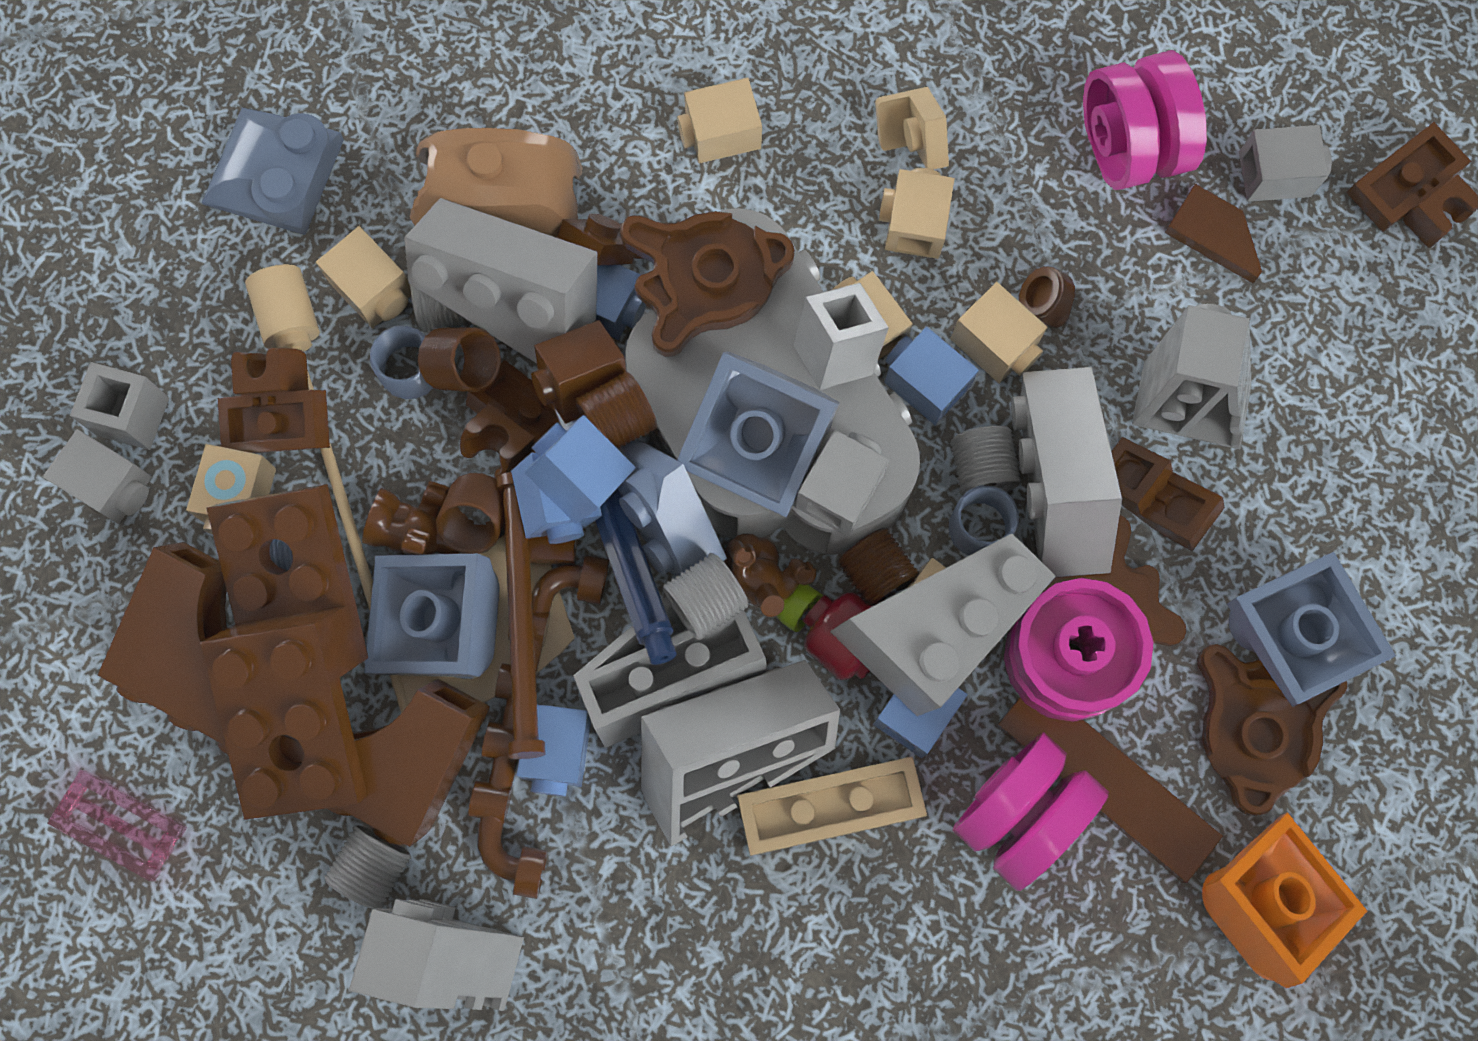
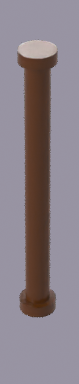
M508 472L497 477V491L503 493L514 730V741L508 743V757L513 759H531L546 755L545 741L539 740L530 549L529 538L526 539L512 473Z

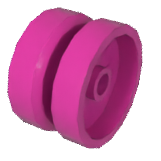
M1169 50L1140 58L1136 61L1134 67L1123 62L1096 69L1089 73L1085 82L1083 96L1085 129L1102 177L1114 190H1121L1148 183L1155 173L1161 178L1197 170L1204 159L1207 142L1206 114L1201 91L1193 70L1182 55L1174 50Z
M1078 578L1056 583L1036 598L1007 633L1004 662L1010 684L1025 704L1048 718L1074 722L1099 716L1117 707L1135 694L1151 669L1154 642L1146 616L1129 595L1107 582ZM1069 644L1078 646L1081 652L1070 650Z
M1045 732L1037 735L1015 757L1011 756L994 772L975 794V800L965 810L952 829L974 852L991 848L1010 832L1011 834L996 853L993 870L1016 891H1021L1034 882L1072 845L1100 811L1109 793L1086 770L1069 774L1050 790L1049 788L1064 769L1067 753Z

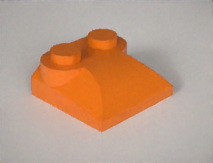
M1288 812L1279 816L1225 867L1209 874L1202 887V899L1208 914L1252 970L1262 978L1274 981L1286 989L1302 984L1367 912V909Z

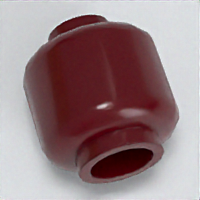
M853 592L842 594L835 601L824 595L803 619V622L810 628L804 639L805 651L839 680H847L854 675L862 680L870 672L830 632L848 619L871 608L870 605Z

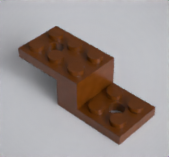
M328 484L219 503L207 507L235 625L200 642L244 820L359 804L368 795L340 677L369 657ZM274 539L285 542L292 551L293 562L289 570L278 567L271 559L269 550ZM282 735L291 736L301 744L304 751L302 763H295L283 755L280 748Z

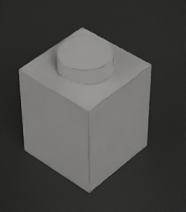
M1320 125L1253 130L1239 151L1247 202L1312 197L1331 171V152L1327 145H1323Z
M861 283L807 296L793 346L819 390L873 375L889 327Z
M90 362L70 417L96 436L150 450L169 397L145 376Z
M76 429L42 476L117 524L121 522L125 515L131 516L143 506L149 493L146 485L152 478V476L131 461Z
M835 429L800 488L795 508L849 537L884 477L890 459L881 455V447L870 438L855 432H851L849 436H846Z

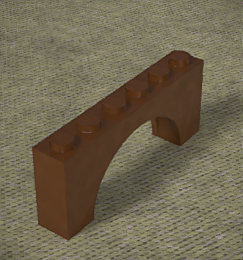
M185 542L153 547L97 676L116 685V691L124 698L138 703H148L165 712L167 719L173 725L189 731H199L216 740L219 749L228 754L200 642L227 629L225 610L227 589L220 561ZM436 679L417 689L408 706L389 725L365 731H352L368 796L359 804L327 809L339 815L354 816L373 827L372 830L376 836L386 842L396 845L405 844L411 847L430 831L439 815L490 706L440 679ZM282 735L280 748L283 755L295 763H302L304 751L301 744L291 736Z

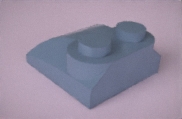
M242 107L202 200V204L306 235L344 139L340 132L325 128L318 118L310 114L297 113L284 117Z
M728 351L723 352L677 461L684 464L686 471L787 517L821 443L832 426L833 417L840 402L812 386L759 362Z
M635 438V441H630L629 444L626 443L625 446H621L618 450L636 468L618 487L622 496L619 502L625 515L637 527L642 539L647 542L643 545V551L651 565L662 575L670 572L674 576H681V572L685 573L686 569L690 570V566L699 563V560L708 557L710 553L718 555L722 561L727 559L684 464Z
M1334 552L1248 591L1227 603L1231 610L1229 614V628L1232 636L1243 648L1257 654L1292 707L1396 657Z
M478 553L375 556L366 648L369 658L365 660L364 673L372 675L444 676L460 679L480 677L491 664L495 651L500 587L490 558Z

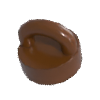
M1043 266L1028 275L1021 286L1019 302L1045 325L1059 328L1070 317L1075 298V285L1072 278L1054 267Z

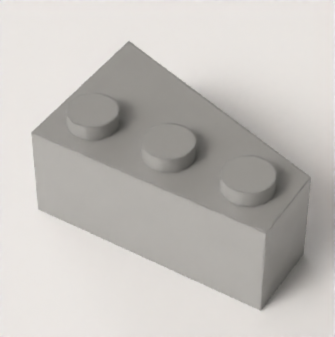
M442 198L431 207L404 237L408 281L411 285L476 326L486 330L489 334L537 363L534 345L596 321V251Z
M1216 304L1188 305L1143 364L1132 425L1240 450L1251 393L1250 318L1232 315L1229 309Z
M1092 367L1022 372L1021 396H1012L1011 416L1014 431L1022 430L1023 439L1019 440V462L1022 474L1028 475L1027 506L1029 517L1033 519L1038 559L1056 577L1111 573L1122 496Z
M1010 534L848 619L830 632L916 716L943 706L1056 575L1013 534Z
M665 597L662 602L673 628V633L670 636L677 652L674 659L663 664H651L645 646L638 643L634 627L631 626L574 674V679L594 729L604 747L607 748L641 733V716L653 713L661 707L676 705L708 694L716 688L731 686L767 672L765 655L745 611L735 614V617L726 620L725 624L722 623L720 627L717 626L716 630L713 629L711 633L708 632V635L703 636L700 640L690 633L667 597Z
M806 660L783 668H773L757 677L731 686L716 688L708 694L676 705H667L653 713L641 716V789L648 807L671 847L687 838L683 827L716 808L720 817L737 808L732 799L733 797L764 779L769 787H772L835 749L840 708Z
M395 899L393 908L372 909L349 991L414 1008L454 1009L456 1000L460 999L465 1001V1008L472 1010H482V1006H487L504 1011L524 937L455 920L453 917L456 907L425 899H420V901Z

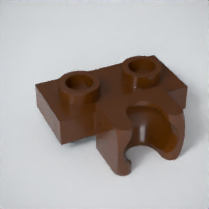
M1435 122L1359 179L1346 192L1382 232H1385L1404 217L1403 222L1428 248L1434 246L1452 229V223L1443 211L1450 214L1454 222L1462 223L1478 210V195L1458 175L1472 161Z
M270 348L266 354L234 352L232 354L233 393L241 394V396L218 398L221 447L254 454L330 448L326 390H309L307 357L304 351L292 348Z
M504 360L500 365L499 374L492 385L486 390L478 392L469 391L467 394L465 405L477 413V415L466 424L460 439V451L465 458H473L483 450H493L499 453L501 467L495 471L494 478L497 480L499 475L511 472L531 453H536L532 447L557 422L560 424V421L552 403L546 406L542 404L532 380Z

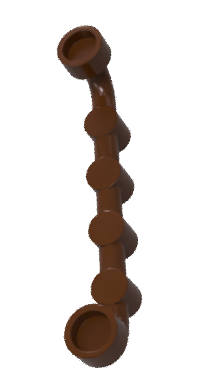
M586 555L583 566L561 565L547 571L535 583L532 590L536 681L555 595L564 588H577L578 601L600 605L608 574L609 559ZM502 663L496 682L495 698L507 701L502 723L489 721L481 755L482 757L493 759L488 782L475 781L470 798L468 816L480 818L477 848L487 868L494 875L514 882L513 895L538 899L542 884L541 874L542 870H545L548 851L523 846L520 858L509 855L501 843L502 830L512 795L514 775L519 759L508 757V743L514 741L511 664Z

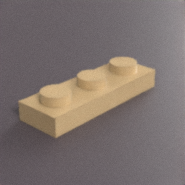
M913 756L737 795L750 856L927 816Z

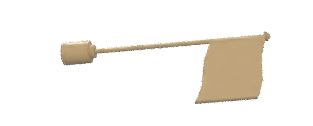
M281 264L266 267L251 274L246 279L245 285L264 347L267 349L292 348L300 349L304 352L311 348V340L319 336L320 330L301 269L295 265ZM308 372V385H309V390H311V389L314 390L313 385H312V382H311V379H310V375H309V372ZM330 443V448H323L320 451L370 610L373 579ZM505 534L497 540L496 545L489 551L480 553V555L490 558L500 587L495 651L491 664L480 677L473 679L444 676L390 675L401 713L411 702L417 689L436 679L450 684L483 703L495 697L496 682L501 664H511L510 640H508L509 615ZM530 563L531 590H533L535 583L547 571L552 569L551 564ZM560 591L555 595L552 602L549 627L541 652L538 672L560 655L575 639Z

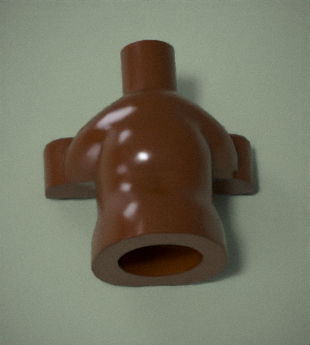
M429 481L418 508L401 502L394 493L380 488L366 519L362 543L374 547H386L401 555H430L436 552L440 554H460L461 552L453 550L442 541L436 527V519L450 487Z
M754 534L736 536L730 541L724 551L727 559L723 562L737 579L747 597L748 603L759 607L762 613L768 617L779 615L784 609V601L795 592L798 586L811 584L817 575L816 569L811 562H803V560L798 558L791 559L788 567L781 571L779 567V551L775 544L767 538H761Z

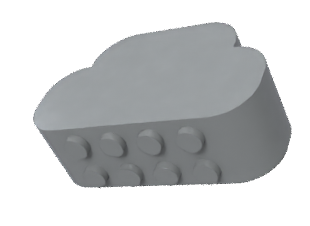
M739 208L718 211L732 213V219L745 223L752 229L757 226L766 232L782 233L788 237L778 223L762 213ZM794 246V261L791 268L778 278L767 303L757 315L747 322L729 329L710 330L700 333L692 338L683 350L674 357H664L653 348L651 334L657 320L654 310L649 311L637 322L627 341L625 363L627 372L638 382L656 417L657 429L649 431L648 434L657 450L675 460L678 459L723 352L728 351L759 362L819 390L793 346L805 298L823 292L818 284L820 280L819 270L806 250L803 249L798 252ZM878 362L871 376L819 390L840 403L833 417L832 426L824 437L807 476L835 429L846 436H849L851 432H855L870 438L881 447V455L890 459L884 477L850 536L847 537L795 508L797 498L789 515L784 517L687 471L715 533L731 539L741 534H754L758 537H764L783 527L787 534L804 548L821 554L834 555L845 553L871 533L881 528L890 529L897 522L917 481L920 469V454L916 439L908 426L912 423L910 413L902 399L896 393L888 395L878 379V376L881 375Z

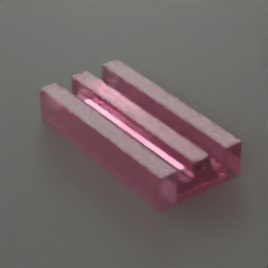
M85 770L78 772L47 824L148 881H156L162 871L160 869L166 859L170 858L175 844L187 829L185 825ZM88 788L160 828L165 833L158 840L82 797ZM74 809L80 810L151 850L153 853L148 861L142 860L70 819L69 817Z

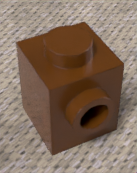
M599 320L534 345L538 370L531 373L533 386L542 404L546 406L552 403L565 424L581 417L575 403L576 397L585 395L586 392L590 393V390H595V387L599 388L605 382L609 383L610 379L614 380V377H618L619 374L623 375L626 371L624 355Z

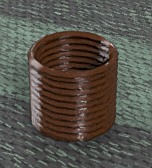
M443 327L434 329L425 336L419 348L418 363L423 378L435 389L478 392L486 390L494 383L500 371L501 355L496 340L486 330L476 327ZM459 343L464 353V365L460 375L455 365V354Z
M625 371L623 375L619 374L618 377H614V380L610 379L609 383L605 382L599 388L595 387V390H590V393L586 392L585 395L576 397L575 403L581 417L584 415L617 449L625 446L626 443L629 444L630 441H635V438L638 439L640 436H644L645 433L648 434L649 431L657 429V420L638 382L629 372Z
M468 473L459 476L451 484L436 519V527L442 541L453 550L463 554H480L489 551L496 545L504 525L503 493L497 491V480L483 473ZM458 506H471L479 509L489 517L490 521L485 522L486 525L474 524L475 521L468 519L459 510Z
M881 528L860 540L847 550L837 562V565L840 566L839 569H843L842 573H846L845 577L849 578V582H852L851 586H855L854 590H857V594L861 595L860 598L864 599L871 607L884 601V596L893 589L899 591L906 588L918 577L920 572L917 571L918 568H914V564L908 559V555H905V551H902V547L896 542V538H893V534H890L888 528Z

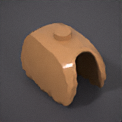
M463 128L436 132L419 142L416 157L420 158V163L428 166L424 186L418 191V196L414 199L410 219L414 226L440 198L556 238L563 219H578V204L573 190V178L579 180L583 168L577 151L565 140L519 129Z

